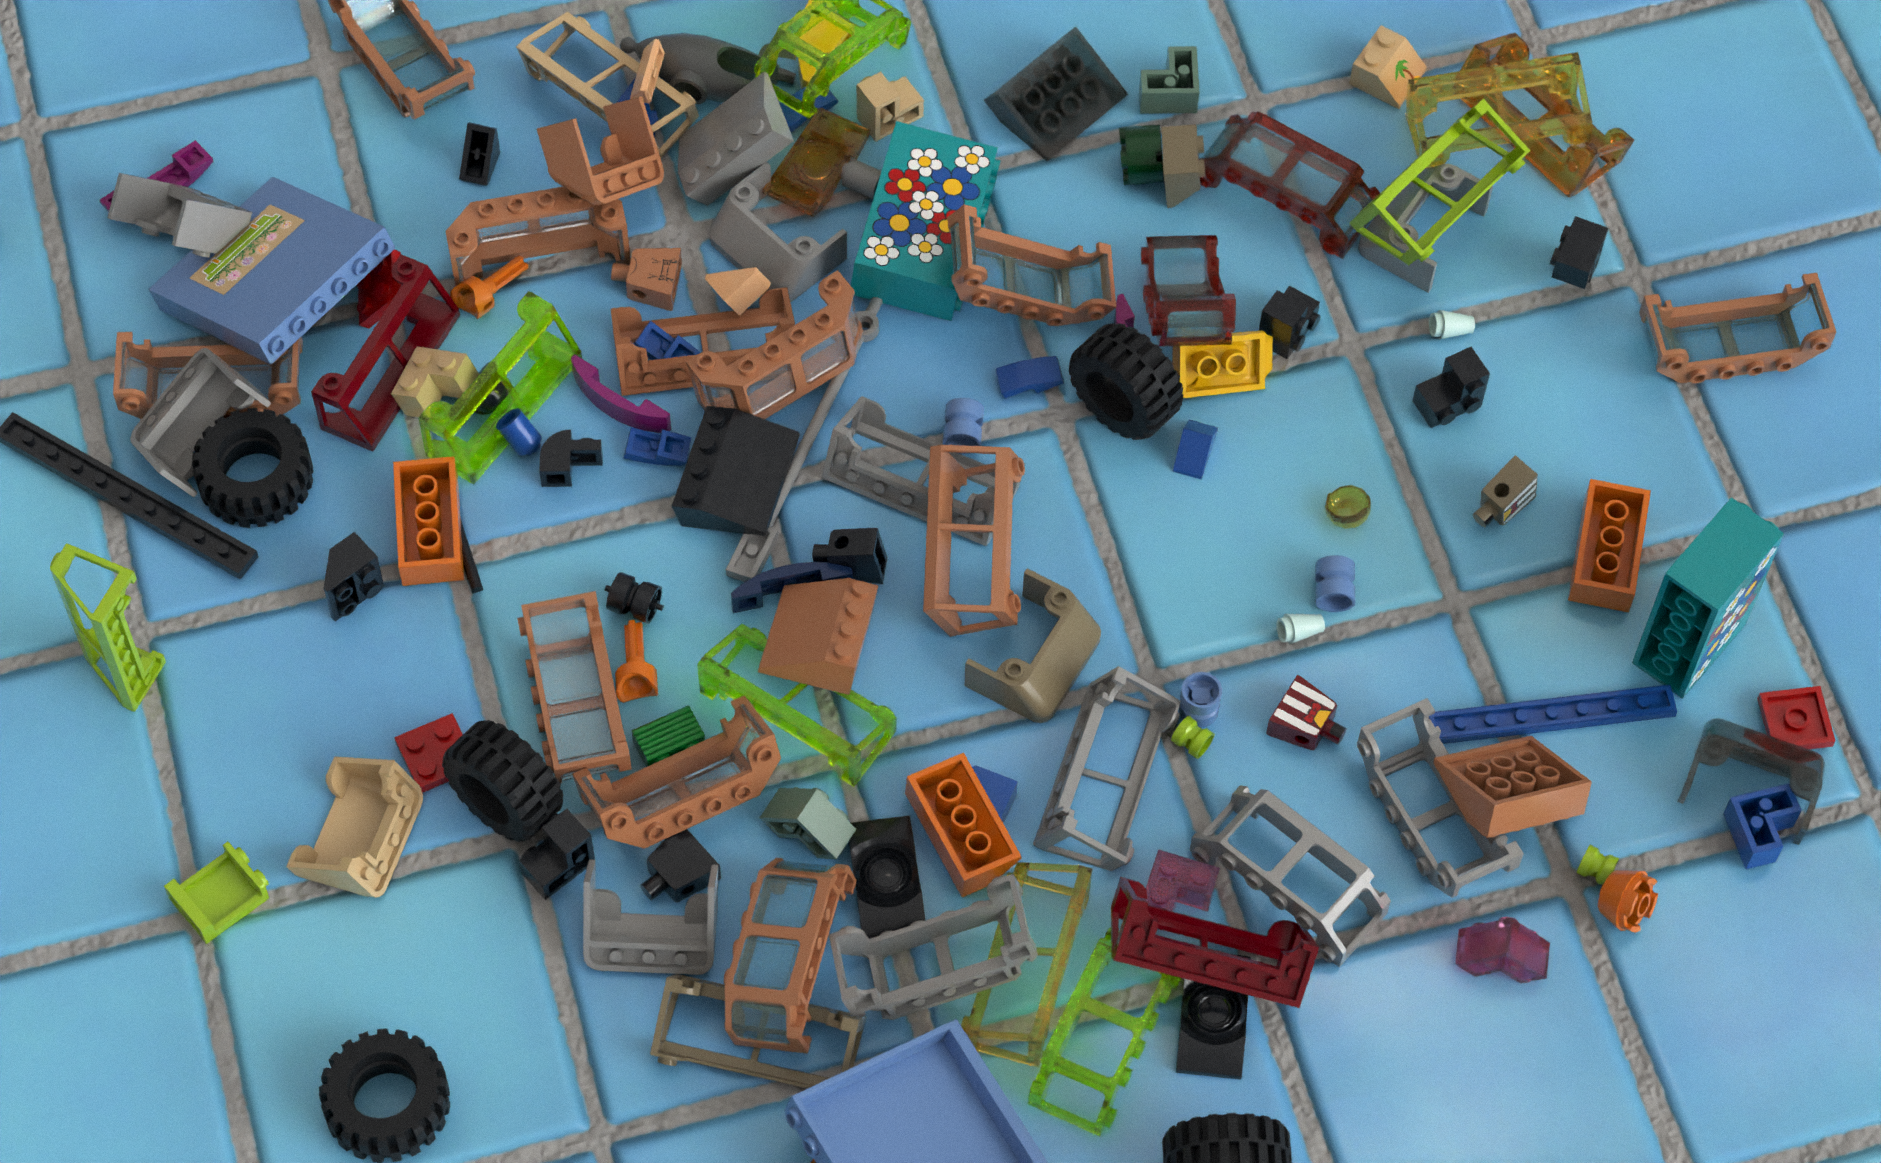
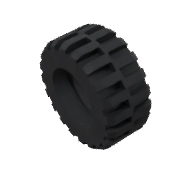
M1120 323L1106 324L1092 334L1071 355L1069 375H1071V383L1076 388V394L1079 399L1084 401L1085 407L1097 417L1096 419L1101 424H1106L1109 430L1114 433H1120L1124 438L1141 440L1151 437L1180 410L1183 401V385L1179 382L1180 376L1177 370L1173 369L1171 360L1164 356L1161 352L1162 349L1157 344L1154 345L1145 334L1141 335L1133 327H1126L1125 324Z
M247 408V412L240 413L239 410L230 412L231 416L227 418L221 416L214 421L215 426H208L202 432L203 439L199 438L194 447L195 453L192 455L193 474L203 503L209 507L213 515L216 517L222 516L224 522L234 525L236 521L239 522L240 527L250 528L251 524H257L258 527L267 526V522L274 520L277 523L284 520L283 515L287 513L292 515L298 510L297 503L302 504L308 497L307 490L311 489L313 484V464L301 429L296 424L291 423L288 417L283 414H279L277 417L275 411L268 409L258 412L257 408ZM267 454L280 460L278 466L270 475L258 481L240 482L226 476L229 468L237 460L247 455Z
M491 720L476 722L444 753L442 760L443 772L445 777L448 778L452 790H455L458 794L457 797L468 806L474 815L481 819L482 823L487 827L490 826L497 834L504 835L506 839L515 840L516 842L530 840L544 826V823L550 816L561 810L563 790L560 789V783L554 777V772L550 766L545 764L541 755L536 753L527 741H523L518 737L517 733L512 730L509 731L500 723L495 724Z
M386 1028L377 1029L376 1035L369 1036L368 1031L358 1034L360 1040L353 1043L349 1039L341 1045L343 1049L341 1054L333 1053L329 1059L331 1068H324L321 1075L323 1084L319 1087V1098L329 1131L333 1138H337L339 1145L346 1151L352 1149L354 1156L362 1160L366 1159L367 1155H371L373 1162L383 1163L384 1157H391L392 1162L402 1160L401 1155L410 1152L411 1156H414L421 1152L420 1145L425 1143L429 1146L436 1139L434 1131H442L446 1123L444 1115L449 1114L450 1101L448 1096H450V1090L442 1062L438 1060L437 1053L431 1046L425 1047L424 1040L416 1035L409 1039L407 1031L397 1029L395 1034H389ZM387 1073L400 1074L412 1080L416 1086V1093L411 1103L394 1116L372 1118L360 1113L355 1108L354 1100L359 1089L375 1076Z
M1227 1113L1224 1115L1210 1114L1206 1117L1198 1116L1191 1118L1189 1121H1181L1176 1126H1171L1162 1139L1163 1163H1292L1290 1132L1279 1120H1271L1270 1117L1264 1115Z

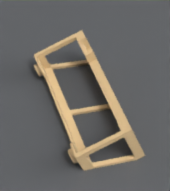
M568 11L524 38L516 47L529 75L538 81L541 79L545 82L550 80L606 122L607 119L603 106L613 103L591 87L622 67H627L637 74L640 64L591 29V25L583 17L578 16L576 18ZM562 23L564 32L545 53L531 44L532 41ZM576 30L619 62L588 82H583L551 59V56ZM658 77L655 88L680 105V107L651 125L652 131L655 132L682 113L686 115V120L658 149L660 158H662L699 117V113L695 106L697 102L690 94L685 91L680 93Z

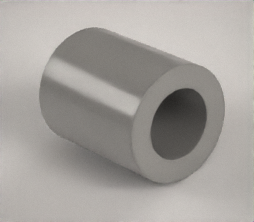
M853 159L850 163L846 162L840 172V178L842 179L843 186L873 199L881 171Z

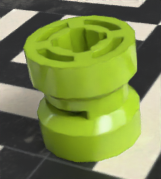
M1187 716L1174 731L1171 741L1179 747H1186L1190 755L1199 759L1211 745L1215 734L1207 728H1200L1196 720Z
M1589 845L1576 873L1584 877L1594 876L1596 882L1603 885L1608 876L1614 871L1619 858L1611 854L1605 857L1600 853L1599 848Z

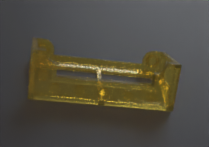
M1578 52L1408 80L1406 120L1417 157L1441 136L1426 137L1423 126V119L1427 115L1437 112L1438 102L1496 93L1501 119L1521 141L1562 135L1563 140L1568 144L1578 145L1590 142L1592 118ZM1547 85L1549 93L1559 94L1562 100L1570 99L1575 112L1573 114L1509 124L1502 92ZM1577 85H1579L1583 112L1576 95ZM1498 126L1474 129V131L1496 145L1512 143ZM1463 132L1426 168L1444 164L1449 159L1451 152L1486 146Z
M1017 862L1014 873H1007V876L1014 874L1021 888L1023 884L1071 896L1056 948L1036 947L1038 955L1053 956V960L1031 1033L980 1030L992 988L977 992L970 1017L964 1015L961 1024L977 1051L1040 1067L1044 1054L1042 1048L1049 1033V1025L1079 922L1089 900L1093 868L1081 865ZM1029 871L1070 872L1077 873L1078 875L1074 888L1030 877L1028 873ZM1015 904L1008 914L1010 927L1016 910ZM999 922L988 959L1002 955L1000 947L1004 946ZM978 1038L1029 1042L1028 1056L979 1043Z

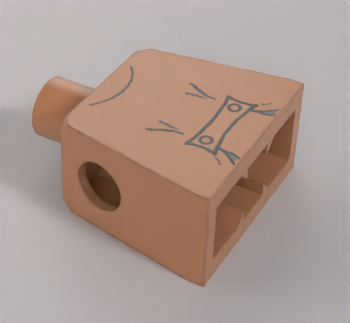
M636 248L632 251L630 265L613 263L611 280L626 282L627 298L630 300L673 311L682 268L681 248Z

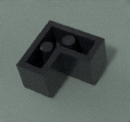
M1575 216L1571 227L1565 225L1559 241L1561 243L1558 248H1555L1550 261V264L1554 266L1552 278L1585 289L1587 283H1590L1599 262L1609 228Z
M1291 286L1284 293L1278 290L1274 293L1262 310L1259 331L1263 330L1267 335L1273 336L1272 352L1288 359L1293 351L1298 352L1306 339L1305 334L1308 330L1313 331L1321 318V315L1318 314L1319 301Z
M1466 348L1445 358L1442 374L1416 385L1412 401L1430 428L1439 424L1446 425L1457 416L1466 412L1468 414L1473 413L1481 407L1490 373L1473 348Z
M568 809L560 814L556 813L546 820L542 827L544 842L537 847L532 846L527 849L519 860L521 874L545 900L586 870L589 859L595 860L591 834Z

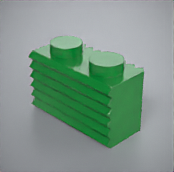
M688 705L632 730V739L645 766L648 767L704 741L705 734Z

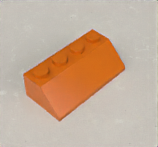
M964 752L907 776L905 794L961 897L987 887L994 878L1002 876L1021 860V854Z

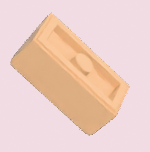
M654 39L644 48L630 99L642 96L644 103L650 104L665 55L659 39Z

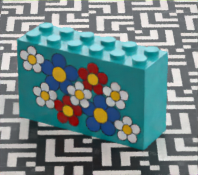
M896 121L854 262L851 287L855 292L854 296L869 300L877 297L884 304L952 321L954 310L960 311L963 301L959 299L951 278L956 273L954 241L948 229L947 217L965 204L977 208V217L981 218V227L984 226V220L988 213L991 195L994 191L1001 160L996 159L998 147ZM972 252V264L974 263V259H975V256H976V253H973V252Z
M1731 497L1665 573L1632 664L1662 685L1670 684L1672 692L1683 699L1746 625L1784 533L1774 523L1766 521L1755 514L1748 505L1739 503Z

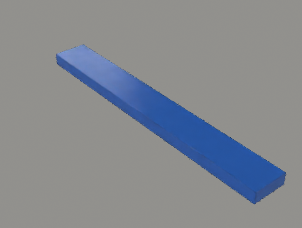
M1669 684L1437 711L1428 717L1435 727L1439 726L1441 730L1439 738L1443 744L1676 717L1677 708L1672 688Z

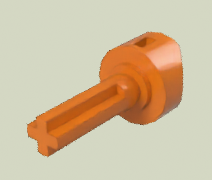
M519 255L484 280H480L475 276H469L450 291V297L458 308L474 315L478 320L493 309L495 303L493 294L527 270L528 264Z
M629 620L628 625H624L626 663L618 667L615 672L616 696L623 703L638 698L658 695L657 670L653 665L645 662L643 624L642 622L636 623L635 620Z

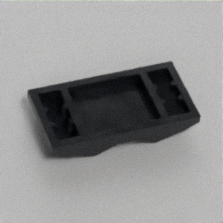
M910 816L851 822L856 828V831L849 840L852 870L857 880L855 891L861 929L871 939L885 931H895L910 926L915 921H925Z
M1236 955V956H1240V957H1244V958L1251 959V956ZM1188 979L1183 980L1176 1073L1241 1080L1246 1038L1248 995Z

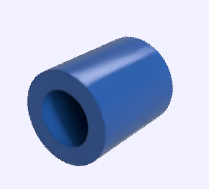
M516 408L509 411L497 422L496 428L518 455L526 454L529 456L540 448L542 436L521 409Z

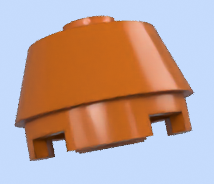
M1613 871L1600 889L1598 900L1599 912L1620 931L1639 932L1641 929L1638 924L1642 918L1647 917L1650 919L1654 911L1658 893L1653 892V885L1657 883V880L1648 876L1645 871Z

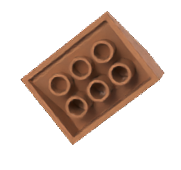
M851 578L784 585L758 672L850 695L879 585Z
M1532 736L1435 757L1433 761L1434 766L1465 820L1486 838L1562 819H1569L1570 817L1585 813L1592 781Z

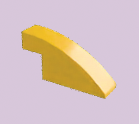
M809 0L804 9L798 33V73L801 89L820 80L823 81L854 41V23L835 14L841 7V0Z

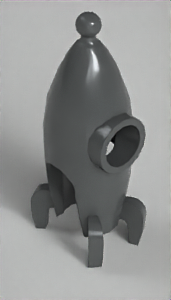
M688 33L659 35L642 40L640 43H636L631 37H625L620 42V48L623 52L629 54L635 52L641 60L644 48L654 39H659L665 55L658 77L680 93L685 91L690 94L697 102L695 105L702 104L706 99L724 103L763 72L768 73L772 84L777 85L778 80L791 84L795 81L796 74L779 68V64L775 63L774 60L779 57L796 60L797 53L774 43L765 44L758 55L722 40Z

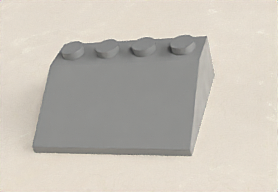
M763 72L685 131L679 138L678 175L686 196L708 206L794 142L768 73Z

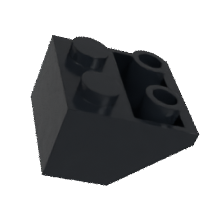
M355 532L329 550L324 592L331 618L337 621L342 616L350 615L357 605L367 598H373L384 587L377 555Z

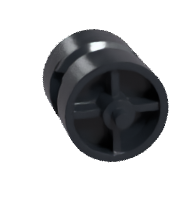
M623 572L617 574L611 586L606 585L605 591L609 592L606 602L607 610L624 615L630 611L633 614V618L637 621L649 624L657 610L662 611L664 605L660 604L662 596L661 586L644 581L638 585L634 576Z

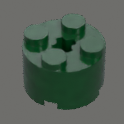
M1160 125L1119 128L1124 185L1163 182Z

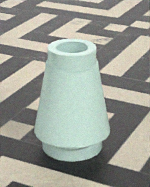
M1438 310L1437 313H1432L1429 318L1430 335L1438 339L1473 333L1475 329L1473 316Z
M1284 614L1283 618H1278L1277 634L1281 642L1293 644L1324 632L1325 622L1321 614Z

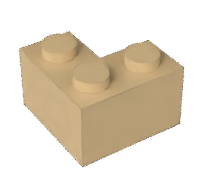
M879 72L873 76L865 77L857 84V119L875 142L893 133L896 121L910 124L923 117L924 99L905 76L896 81L889 82L882 72Z
M417 346L391 395L405 415L431 419L442 396L468 399L480 374L465 353Z

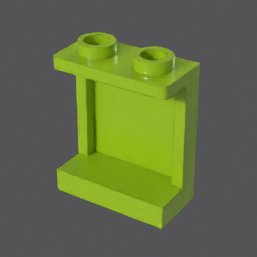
M228 841L223 844L224 853L183 883L179 884L174 878L164 885L169 900L206 944L269 899L266 889L269 883L259 869L253 871L248 865L250 860L240 847L234 849Z

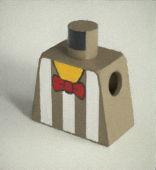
M1515 455L1482 489L1481 507L1473 513L1475 521L1482 527H1486L1493 520H1496L1500 525H1505L1536 498L1538 474Z

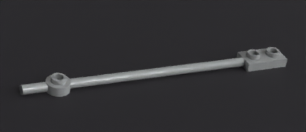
M878 297L871 298L865 311H859L854 314L861 322L862 328H869L868 330H863L861 339L858 340L855 351L856 355L863 342L873 340L879 333V321L876 315L883 301ZM850 368L831 379L791 460L766 536L743 533L726 568L727 576L746 582L761 573L779 537L778 529L772 528Z

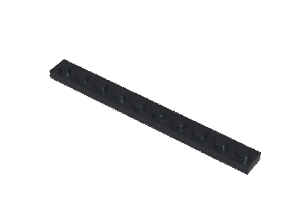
M14 412L0 426V443L233 576L241 579L259 557L257 550Z

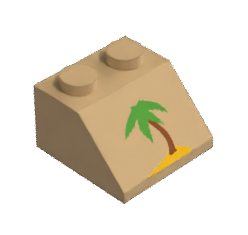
M1381 25L1354 61L1349 84L1399 109L1426 72L1427 66L1406 37Z

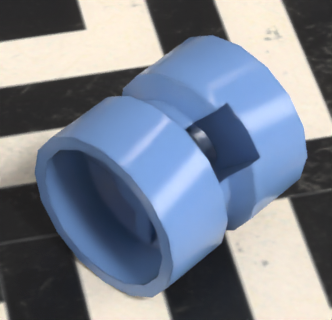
M955 398L946 404L945 421L947 423L943 430V445L981 446L984 407L980 402L970 398Z
M1332 555L1325 556L1316 562L1315 581L1317 585L1315 588V604L1318 608L1328 612H1342L1355 606V586L1352 583L1355 579V563L1353 560L1344 556Z
M1196 672L1184 680L1180 696L1181 703L1178 709L1182 719L1190 716L1197 721L1200 728L1214 723L1218 717L1222 695L1221 683L1215 676L1206 672Z

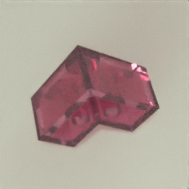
M1158 849L1145 888L1148 905L1174 912L1178 902L1209 911L1217 886L1220 868Z
M1501 917L1497 921L1488 923L1478 922L1470 927L1459 929L1455 965L1474 977L1501 971L1520 984L1547 978L1550 942L1537 935V932L1519 923L1513 917Z

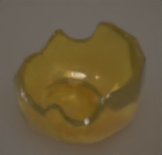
M1353 485L1341 486L1332 493H1328L1325 511L1334 525L1344 529L1356 528L1368 519L1371 512V499L1362 488Z

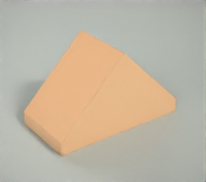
M756 267L710 273L705 276V280L739 316L768 290L771 284Z

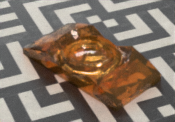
M819 108L772 175L771 181L763 188V194L814 217L830 201L841 180L844 164L850 163L853 159H858L870 135V130L824 108Z

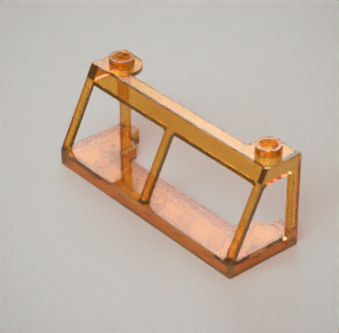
M1515 32L1474 45L1452 83L1450 90L1470 108L1484 99L1529 148L1530 152L1525 158L1567 197L1575 196L1623 160L1635 140L1621 128L1610 129L1605 135L1526 65L1530 57V50L1527 43ZM1502 45L1496 56L1490 60L1491 51L1489 49ZM1495 65L1501 67L1543 105L1548 112L1532 123L1489 83L1495 72L1492 67ZM1486 113L1481 116L1497 133L1516 148ZM1556 117L1586 145L1584 148L1572 145L1564 152L1538 127L1550 118ZM1599 157L1607 163L1586 179Z

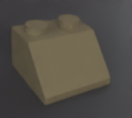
M1196 124L1161 127L1167 208L1175 207L1200 190V177H1205L1204 159L1199 160V153H1204L1203 135L1197 136Z

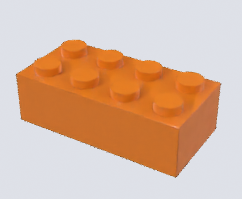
M455 457L393 462L398 568L402 586L464 580L459 485Z
M1590 479L1584 497L1568 601L1629 612L1636 592L1651 490Z

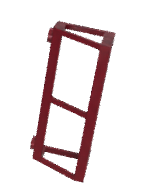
M400 254L392 267L393 279L397 283L402 284V286L344 375L339 373L323 375L311 391L320 429L372 452L401 409L391 393L417 346L439 349L460 316L458 306L426 264ZM429 280L445 302L421 293ZM406 317L408 322L415 324V327L399 350L393 343L392 337ZM388 347L395 358L361 411L349 407L350 402L385 348ZM323 402L335 408H338L341 411L337 413H325Z
M1120 877L1111 904V957L1114 961L1300 1008L1319 950V946L1307 929L1293 921L1279 920L1270 926L1267 936L1153 907L1148 905L1147 891L1140 882ZM1119 919H1122L1123 922L1119 931ZM1157 929L1198 939L1200 946L1156 935ZM1208 942L1277 959L1278 961L1275 966L1209 949Z

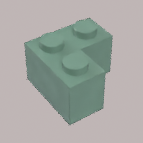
M1168 46L1166 70H1141L1139 83L1140 114L1197 113L1200 93L1197 46Z
M779 788L759 817L779 838H798L817 858L837 859L856 831V828L848 821L847 814L835 808L829 802L828 795L818 788Z

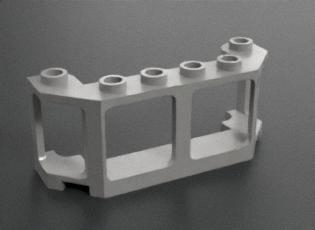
M1428 698L1361 727L1357 747L1364 761L1370 790L1374 797L1380 798L1384 804V811L1391 824L1395 823L1399 829L1404 847L1407 850L1411 849L1416 857V865L1421 875L1427 876L1433 886L1453 898L1458 895L1459 889L1474 880L1501 868L1507 872L1518 868L1524 853L1516 840L1507 844L1508 838L1505 834L1486 838L1465 820L1433 764L1435 757L1448 755L1449 753L1439 738L1441 733L1439 726L1435 727L1428 717L1434 714L1435 710ZM1413 715L1419 744L1379 762V747L1371 733ZM1424 760L1430 765L1449 796L1450 801L1411 819L1385 776ZM1459 815L1484 856L1454 870L1447 861L1437 863L1420 835L1419 830L1450 816Z
M1240 785L1232 793L1228 806L1202 834L1195 833L1192 836L1190 851L1193 857L1203 865H1215L1219 860L1228 870L1238 872L1244 877L1245 882L1251 888L1265 893L1274 906L1280 910L1285 909L1295 917L1296 922L1301 927L1317 934L1316 943L1319 946L1318 954L1320 957L1340 967L1387 915L1391 900L1385 892L1380 893L1372 887L1370 881L1375 876L1369 867L1275 795L1263 789H1260L1254 795L1249 792L1250 790L1247 786ZM1233 811L1237 813L1221 833L1211 836ZM1249 815L1255 820L1259 815L1296 842L1293 848L1271 871H1265L1228 842V838ZM1307 852L1350 884L1325 913L1317 912L1281 883L1282 879ZM1358 898L1367 907V914L1372 917V920L1345 948L1335 934L1333 924Z
M1014 874L998 876L988 884L986 890L990 900L977 901L971 904V906L956 911H946L940 916L926 921H915L910 926L895 931H885L871 939L868 938L862 929L855 926H846L837 932L829 934L842 1002L852 1016L863 1017L866 1014L865 1011L872 1010L881 1011L883 1019L894 1020L1016 980L1022 974L1020 966L1026 959L1033 962L1038 956V952L1027 925L1021 899L1023 890ZM1015 904L1021 931L1012 934L1008 914ZM993 921L999 922L1004 946L1000 947L1002 955L954 970L948 944L949 937ZM926 943H934L941 975L889 991L884 968L885 957ZM841 954L868 958L875 988L860 990L856 985L848 987Z

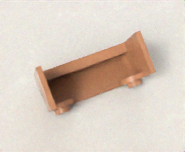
M642 96L603 106L611 135L604 137L601 142L600 152L604 162L592 167L588 160L576 118L537 128L548 172L552 179L595 206L612 202L660 184L664 178V169Z

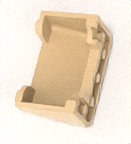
M334 757L326 774V783L336 798L314 848L309 845L297 846L292 852L286 867L293 874L301 878L365 897H381L388 887L422 806V789L395 760Z

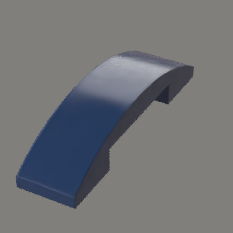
M805 562L765 571L747 580L731 593L732 611L737 613L763 607V596L782 592L784 585L844 578L853 579L852 569L833 563Z

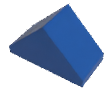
M1189 419L1183 428L1173 472L1202 480L1218 427Z
M977 765L973 766L975 774L1004 824L1017 795L1018 781Z

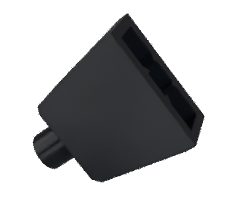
M878 528L837 529L831 531L828 545L814 544L812 552L813 562L833 563L850 567L853 572V579L883 584L887 555Z
M686 829L666 838L647 859L648 872L651 877L643 882L640 887L650 900H653L665 891L673 901L680 902L708 887L712 865H718L719 881L721 879L720 865Z

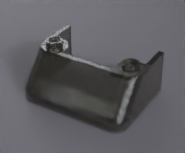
M1715 718L1709 720L1704 725L1677 802L1684 803L1699 762L1708 766H1720L1727 761L1728 757L1789 778V786L1793 794L1807 800L1793 843L1799 845L1808 830L1822 788L1825 772V762L1822 756L1815 751L1724 719Z

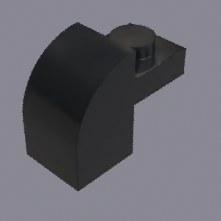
M563 430L550 436L540 451L539 473L541 486L572 487L573 466L603 465L601 440H594L592 438L572 440L571 430Z

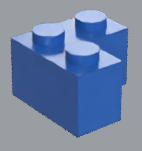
M1790 783L1730 797L1723 815L1745 869L1776 862L1783 848L1777 831L1794 827L1802 811Z

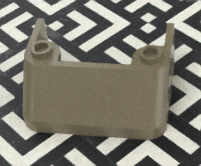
M1027 568L1023 577L1022 597L1044 607L1048 613L1059 618L1031 664L1018 658H1010L1005 660L995 672L968 658L965 663L964 686L1033 722L1044 723L1054 716L1100 642L1101 629L1069 589Z

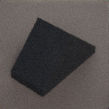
M471 122L467 123L459 175L460 180L482 185L489 184L500 155L497 128Z

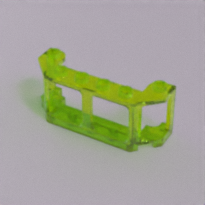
M813 0L811 5L804 10H799L792 19L786 23L783 22L778 27L776 34L754 67L755 78L763 72L768 73L770 78L775 70L778 54L783 49L815 67L816 72L804 90L802 101L772 83L778 101L809 119L818 110L814 106L815 99L819 95L823 97L828 95L830 83L885 41H888L891 46L898 50L907 43L912 21L903 16L901 11L883 0H870L886 9L878 17L863 9L859 5V0ZM855 16L867 25L863 27L858 26L848 19ZM824 19L852 35L830 53L820 51L799 37Z
M1111 927L1106 931L1105 938L1101 937L1097 942L1045 1048L1040 1061L1042 1063L1040 1071L1031 1085L1028 1097V1105L1098 1136L1101 1135L1105 1126L1110 1128L1114 1122L1118 1111L1113 1108L1116 1093L1120 1086L1126 1088L1133 1069H1130L1129 1066L1133 1058L1139 1060L1143 1053L1146 1041L1142 1039L1147 1030L1153 1031L1160 1014L1156 1010L1159 1003L1166 1004L1172 988L1176 990L1181 981L1180 977L1160 973L1161 979L1144 1014L1139 1018L1092 999L1090 996L1105 965L1108 966L1112 958ZM1083 1011L1125 1028L1133 1034L1113 1077L1103 1076L1061 1057ZM1054 1073L1064 1075L1104 1094L1105 1099L1096 1123L1045 1101Z

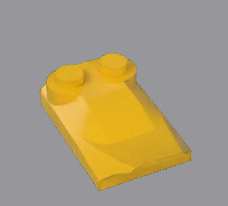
M1263 330L1196 336L1192 333L1180 335L1173 343L1172 367L1174 370H1177L1180 376L1179 382L1183 385V398L1265 389V378L1272 370L1273 336L1267 335Z

